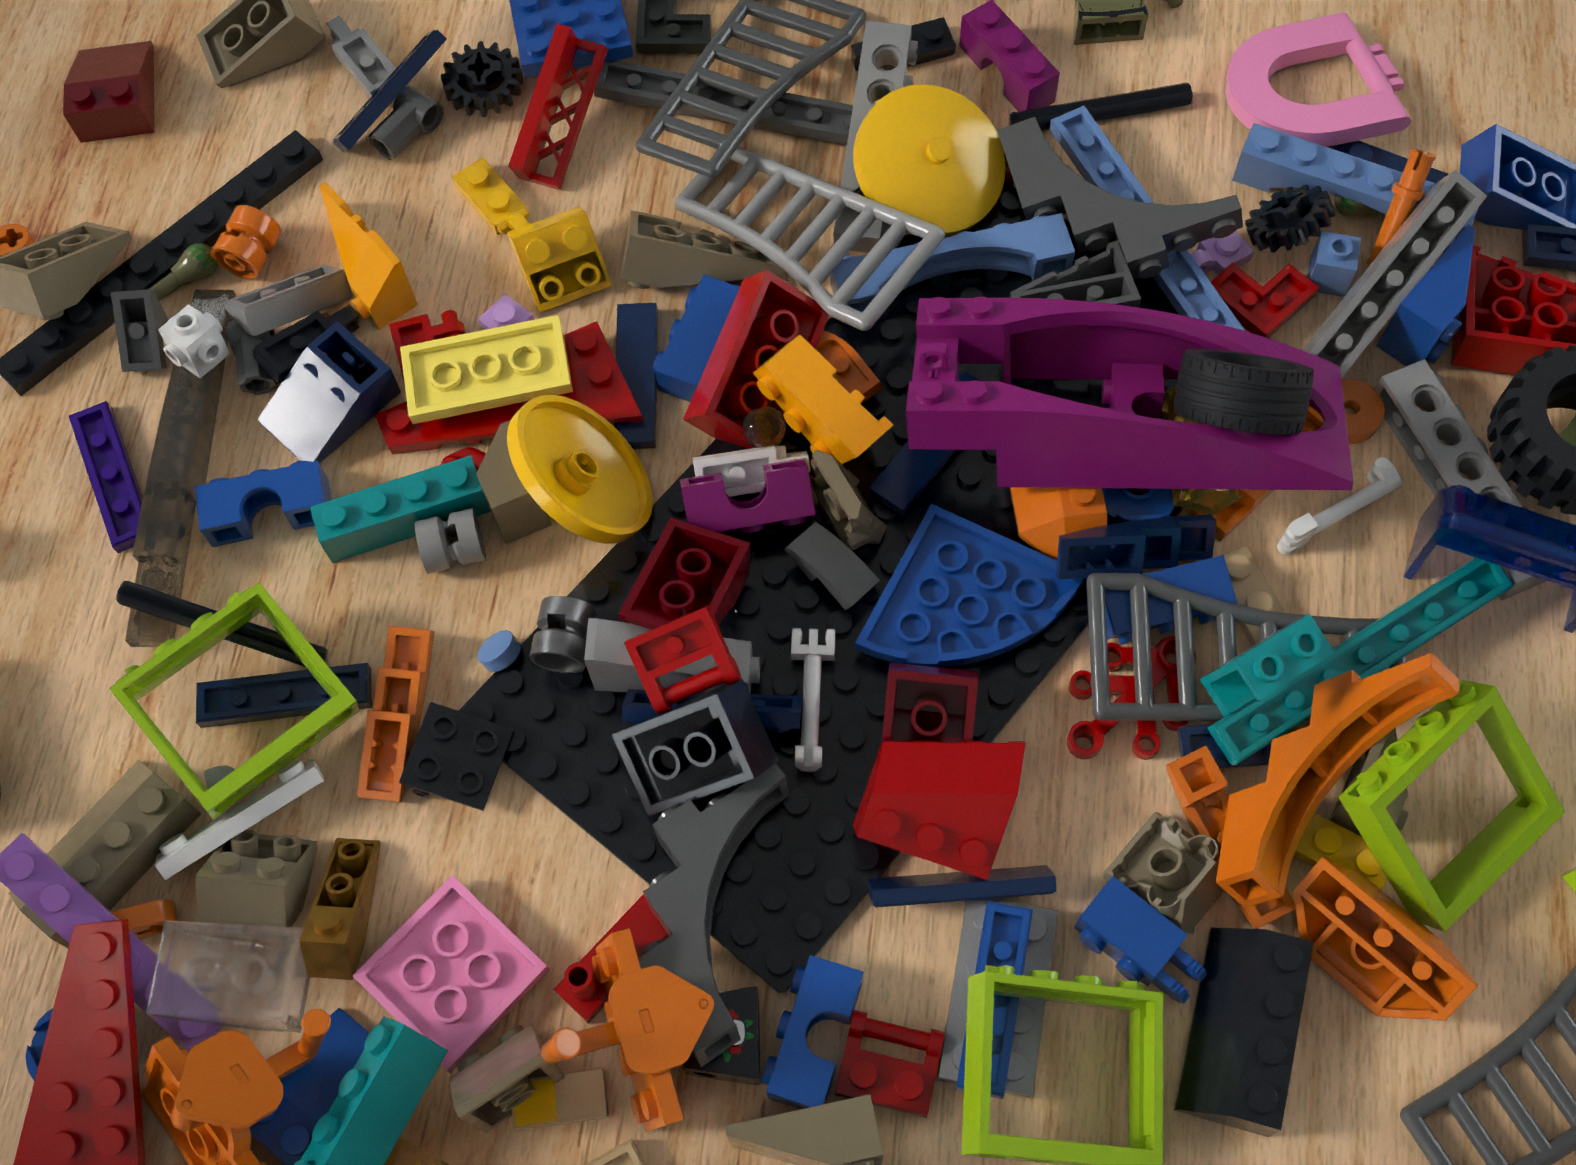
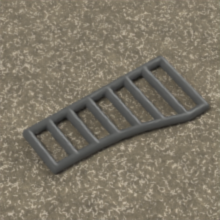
M740 0L636 142V149L640 153L710 178L717 177L738 146L770 107L796 82L851 43L866 20V12L861 8L836 0H788L846 19L847 22L843 28L839 29L757 2L758 0ZM747 15H751L826 40L827 42L815 49L741 23ZM731 37H735L800 59L801 61L793 67L787 68L725 47ZM716 59L775 79L776 81L768 89H764L708 69ZM698 83H702L754 101V104L744 112L691 92ZM683 106L729 122L735 126L726 136L675 118L674 116ZM665 130L716 148L717 150L710 160H706L656 141Z
M1092 573L1087 577V602L1093 715L1098 720L1218 721L1223 718V715L1215 703H1197L1191 609L1216 616L1220 666L1237 656L1235 622L1259 626L1261 641L1306 615L1266 611L1224 602L1139 573ZM1105 590L1130 591L1136 703H1110ZM1148 594L1173 603L1179 703H1154ZM1312 616L1323 634L1344 635L1345 640L1379 619ZM1406 656L1389 666V669L1407 662Z
M1576 965L1551 996L1517 1030L1455 1076L1401 1109L1400 1118L1431 1165H1454L1424 1120L1446 1105L1486 1165H1510L1463 1096V1094L1482 1081L1486 1082L1533 1151L1512 1165H1552L1576 1150V1099L1534 1041L1553 1023L1576 1055V1022L1566 1009L1576 996ZM1519 1053L1571 1126L1570 1129L1550 1141L1500 1070L1501 1067Z

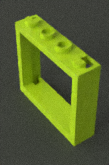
M260 582L240 594L236 591L228 599V604L215 614L209 612L199 617L191 625V631L178 640L172 638L162 643L153 652L154 657L140 667L133 665L125 669L127 674L118 679L109 688L213 820L359 712L356 699ZM262 613L331 699L207 790L137 701L255 616Z
M1466 680L1460 681L1458 695L1436 704L1428 712L1418 717L1415 725L1398 741L1390 744L1385 749L1384 754L1365 772L1356 776L1357 780L1338 797L1407 912L1420 923L1446 932L1565 813L1564 808L1496 686ZM1477 722L1518 796L1429 882L1386 807L1468 728Z
M986 965L984 972L969 976L961 1155L1056 1165H1163V992L1144 990V985L1137 984V981L1117 982V987L1102 985V978L1097 976L1080 975L1074 976L1073 981L1058 980V972L1049 970L1030 971V976L1014 974V967L1008 965L1001 967ZM994 995L1129 1011L1128 1147L989 1133Z

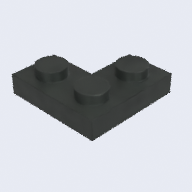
M638 0L637 53H702L711 40V15L676 14L677 0Z

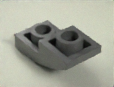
M817 522L813 523L784 549L811 581L818 578L844 610L852 607L880 581L850 548Z

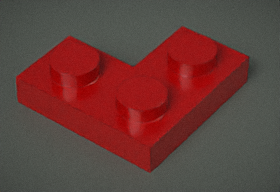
M1233 262L1211 281V284L1241 326L1250 333L1270 338L1311 301L1319 289V286L1290 263L1264 286L1260 285Z

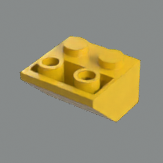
M577 206L506 232L521 273L539 313L612 286L587 213L581 207Z

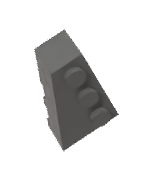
M1117 240L1108 244L1106 251L1090 259L1085 255L1075 260L1073 267L1059 274L1052 271L1010 292V298L1078 300L1140 308L1141 297Z

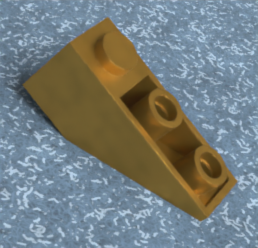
M336 838L299 940L308 977L354 979L352 975L357 970L366 940L381 847L380 840Z

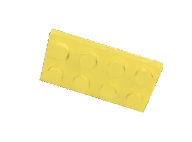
M559 315L400 347L408 415L412 424L526 402L541 395H560L573 392L562 322Z

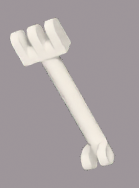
M1378 458L1367 473V478L1371 482L1370 485L1314 516L1307 513L1292 521L1277 543V550L1283 555L1295 552L1307 545L1313 535L1401 487L1402 480L1394 465L1387 458Z
M792 628L791 660H804L801 746H795V766L802 771L813 772L822 767V746H818L821 661H835V629H827L825 634L826 645H818V629H809V644H801V628Z

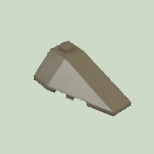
M631 210L621 265V280L627 281L629 285L635 288L648 289L650 286L663 288L699 284L703 275L721 281L743 280L765 270H769L776 276H783L784 269L744 242L733 241L729 246L723 244L722 240L715 237L713 232L702 229L700 233L692 234L680 230L681 222Z

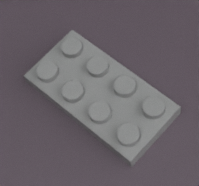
M998 899L966 901L938 1080L957 1083L967 1022L968 977L975 975L987 901L1033 910L1023 971L1024 976H1030V971L1032 970L1050 971L1058 910ZM1019 998L1005 1093L1028 1098L1033 1096L1045 1000Z

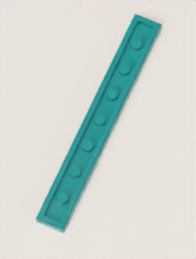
M1487 550L1333 647L1335 654L1260 701H1257L1256 698L1230 715L1207 727L1230 765H1237L1271 743L1272 739L1282 736L1311 717L1315 684L1351 670L1362 679L1377 674L1511 589L1514 585L1492 552Z

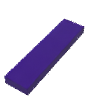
M105 401L69 415L112 548L117 553L157 538L110 404Z

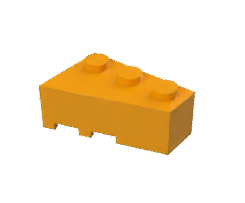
M798 335L753 372L754 376L758 379L757 386L765 397L772 401L775 400L785 412L783 416L787 424L794 431L802 432L811 443L810 450L812 454H814L815 450L832 455L843 464L860 456L888 431L893 424L885 416L878 421L861 405L865 397L857 389L849 393L834 378L837 370L801 335Z

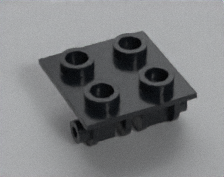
M430 702L399 784L414 788L412 792L424 798H429L430 794L484 811L514 729Z

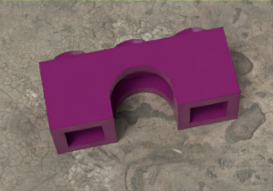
M993 0L962 16L959 47L980 70L995 63L1003 78V95L1017 111L1047 107L1055 102L1060 72Z
M1112 363L1110 380L1103 379L1102 404H1109V408L1106 409L1156 419L1161 418L1165 394L1163 364Z
M804 458L762 465L764 487L757 497L749 501L735 500L726 493L721 472L680 479L687 523L724 534L723 531L740 528L741 533L757 532L763 530L766 523L781 521V524L785 526L801 524L806 521V516L815 515L808 465Z

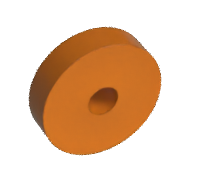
M1341 379L1344 408H1350L1355 412V414H1349L1345 411L1349 444L1366 441L1375 434L1384 418L1385 407L1383 400L1369 384L1356 379Z

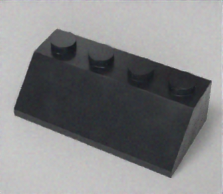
M1210 928L1203 967L1206 969L1207 975L1202 981H1199L1174 1111L1266 1137L1281 1131L1314 942L1267 929Z

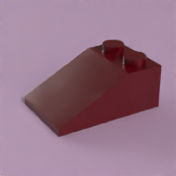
M152 41L78 51L64 83L63 115L80 143L154 133V45Z
M670 518L620 609L618 618L651 630L709 605L719 625L735 605L750 575V543Z
M890 663L882 741H972L979 680L978 671Z

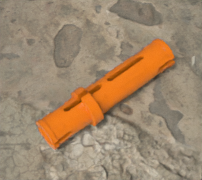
M1411 148L1400 181L1394 182L1391 191L1394 193L1370 257L1367 259L1366 263L1369 266L1414 211L1417 201L1423 199L1425 191L1422 188L1433 161L1436 159L1435 154L1427 152V155H1425V150Z

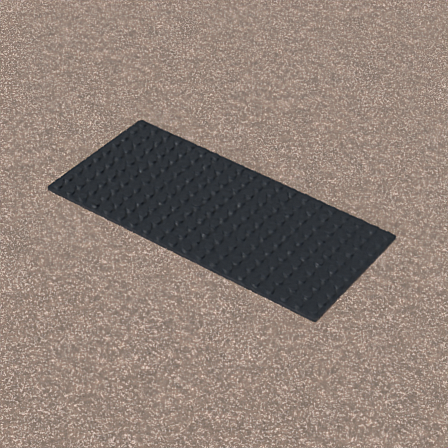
M1004 180L1001 194L994 207L978 224L967 231L975 232L993 228L1001 223L1013 224L1026 221L1016 187ZM1064 219L1075 249L1073 266L1075 260L1085 255L1090 259L1106 251L1105 247L1098 251L1087 250L1079 253L1069 222ZM909 234L897 248L914 245L922 241L923 238ZM974 269L946 273L923 280L902 290L868 331H862L846 323H841L840 320L830 317L826 322L824 331L830 332L847 342L881 382L883 389L861 405L878 421L885 416L893 424L888 431L860 456L842 464L860 480L856 487L871 512L888 526L879 544H865L853 550L880 581L852 607L844 610L818 578L811 581L784 550L815 522L841 541L822 509L812 487V479L815 478V474L811 466V460L813 459V454L810 450L811 443L802 432L794 431L786 421L775 447L785 446L786 453L807 451L811 472H809L815 515L806 516V521L797 525L785 526L781 524V521L766 523L763 530L752 533H741L740 528L723 531L724 535L750 543V575L735 605L718 625L724 638L751 641L753 657H760L759 683H751L750 694L802 696L803 700L804 660H791L792 628H801V644H809V629H818V645H826L825 634L827 629H835V661H821L818 746H822V767L817 771L806 772L795 766V746H801L802 713L800 729H791L784 733H774L765 728L779 760L776 764L786 776L789 796L764 815L740 843L724 872L713 907L710 936L779 993H784L791 987L798 965L806 968L809 956H816L868 894V879L881 878L901 853V851L857 837L853 827L882 743L888 671L890 663H893L855 650V642L930 505H936L1033 549L1018 535L1010 487H997L996 450H956L903 517L869 495V487L908 441L906 405L909 381H912L919 298H1010L1011 291L1032 282V278L1029 275L995 269ZM1153 277L1134 279L1141 297L1140 308L1178 314ZM960 364L959 378L966 371L981 381L1002 382V364ZM1012 379L1013 386L1079 403L1109 408V404H1102L1103 379ZM1164 379L1165 394L1160 419L1204 424L1181 417L1174 412V396L1178 379ZM715 439L700 456L748 448ZM693 463L655 502L646 525L630 539L617 543L567 597L580 599L592 605L596 609L595 618L629 623L620 620L618 613L670 518L687 522L680 479L695 477ZM1127 488L1135 495L1149 492L1148 489ZM1181 489L1177 505L1170 516H1179L1200 489ZM761 492L731 496V498L738 501H749L757 497ZM1085 578L1074 599L1061 615L1028 642L988 660L967 665L940 667L978 671L979 680L972 741L992 743L1089 625L1087 578ZM537 627L521 644L517 659L506 669L495 672L459 711L514 729L502 763L650 885L658 875L666 871L673 872L677 867L660 845L652 825L659 820L661 814L666 810L647 815L612 737V734L634 724L622 722V705L627 692L595 691L586 666L582 672L560 673L535 665L531 662L529 655L534 634L541 631ZM743 783L692 800V802L702 812L716 796L729 794L743 785Z

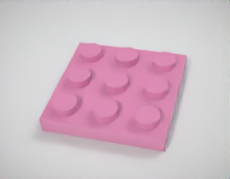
M452 875L352 976L399 1023L408 1026L447 1049L448 1052L440 1065L447 1072L451 1073L550 969Z

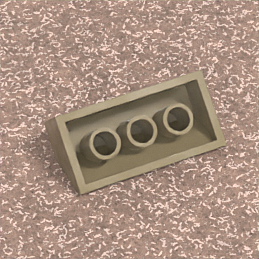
M138 760L47 854L110 911L153 866L156 861V855L161 853L159 847L171 837L184 833L201 813L144 763ZM12 891L8 893L18 909L50 939L69 948V943Z

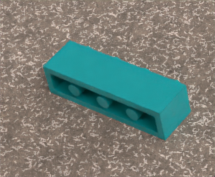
M470 455L311 506L310 510L319 543L331 562L335 563L415 537V521L436 516L440 517L443 521H447L450 513L471 508L475 510L476 516L490 513L491 510L477 477V469L472 456Z
M383 1016L379 1025L369 1032L365 1040L364 1050L354 1068L348 1071L341 1080L338 1089L339 1094L329 1111L316 1123L312 1133V1140L303 1156L293 1165H384L448 1050L408 1026Z

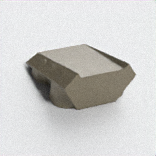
M815 450L811 460V466L815 474V478L812 479V487L822 509L841 541L852 551L865 544H879L888 526L871 512L856 487L860 480L832 455Z
M1154 812L1103 874V878L1106 881H1109L1114 876L1186 934H1194L1195 926L1225 891L1216 883L1220 849L1216 840L1207 835L1192 836L1182 828L1180 821L1171 816H1163L1159 812Z

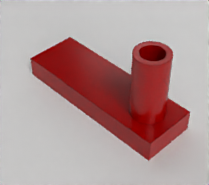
M644 894L579 962L571 964L566 969L564 978L553 989L588 1024L603 1009L605 1002L609 1001L605 982L599 984L594 974L592 956L597 955L595 948L611 933L630 928L639 958L642 950L656 940L664 941L669 938V935L651 911Z

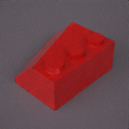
M1473 244L1466 305L1457 317V320L1462 325L1452 337L1451 365L1515 375L1527 361L1534 356L1543 355L1546 350L1563 347L1565 352L1569 345H1576L1575 283L1547 272L1535 275L1515 267L1517 261L1502 256L1499 261L1479 253L1482 247Z
M882 741L853 823L856 836L987 880L1018 796L1026 742Z

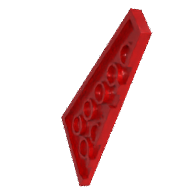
M593 322L565 334L564 340L573 392L560 394L559 396L567 397L586 405L609 423L629 421V423L644 422L598 322ZM406 401L375 414V417L392 454L439 449L443 444L464 441L467 445L482 443V439L494 438L500 424L506 421L510 422L512 417L526 402L412 424L408 415Z
M128 919L74 925L13 1165H146Z

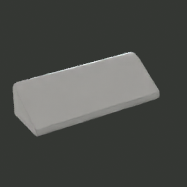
M323 264L227 300L224 306L249 335L257 336L316 311L346 301L351 298L352 294L345 271Z

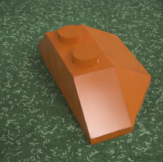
M1010 487L1019 537L1035 551L1057 560L1060 535L1107 525V510L1102 488Z
M1323 855L1292 890L1300 938L1314 942L1311 960L1376 1016L1446 1021L1478 987V983L1441 939L1369 879Z

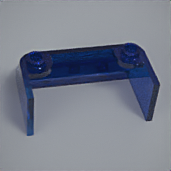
M1453 485L1440 490L1419 520L1403 577L1412 580L1436 545L1573 589L1564 631L1573 633L1576 630V525L1474 493L1472 489L1466 486Z

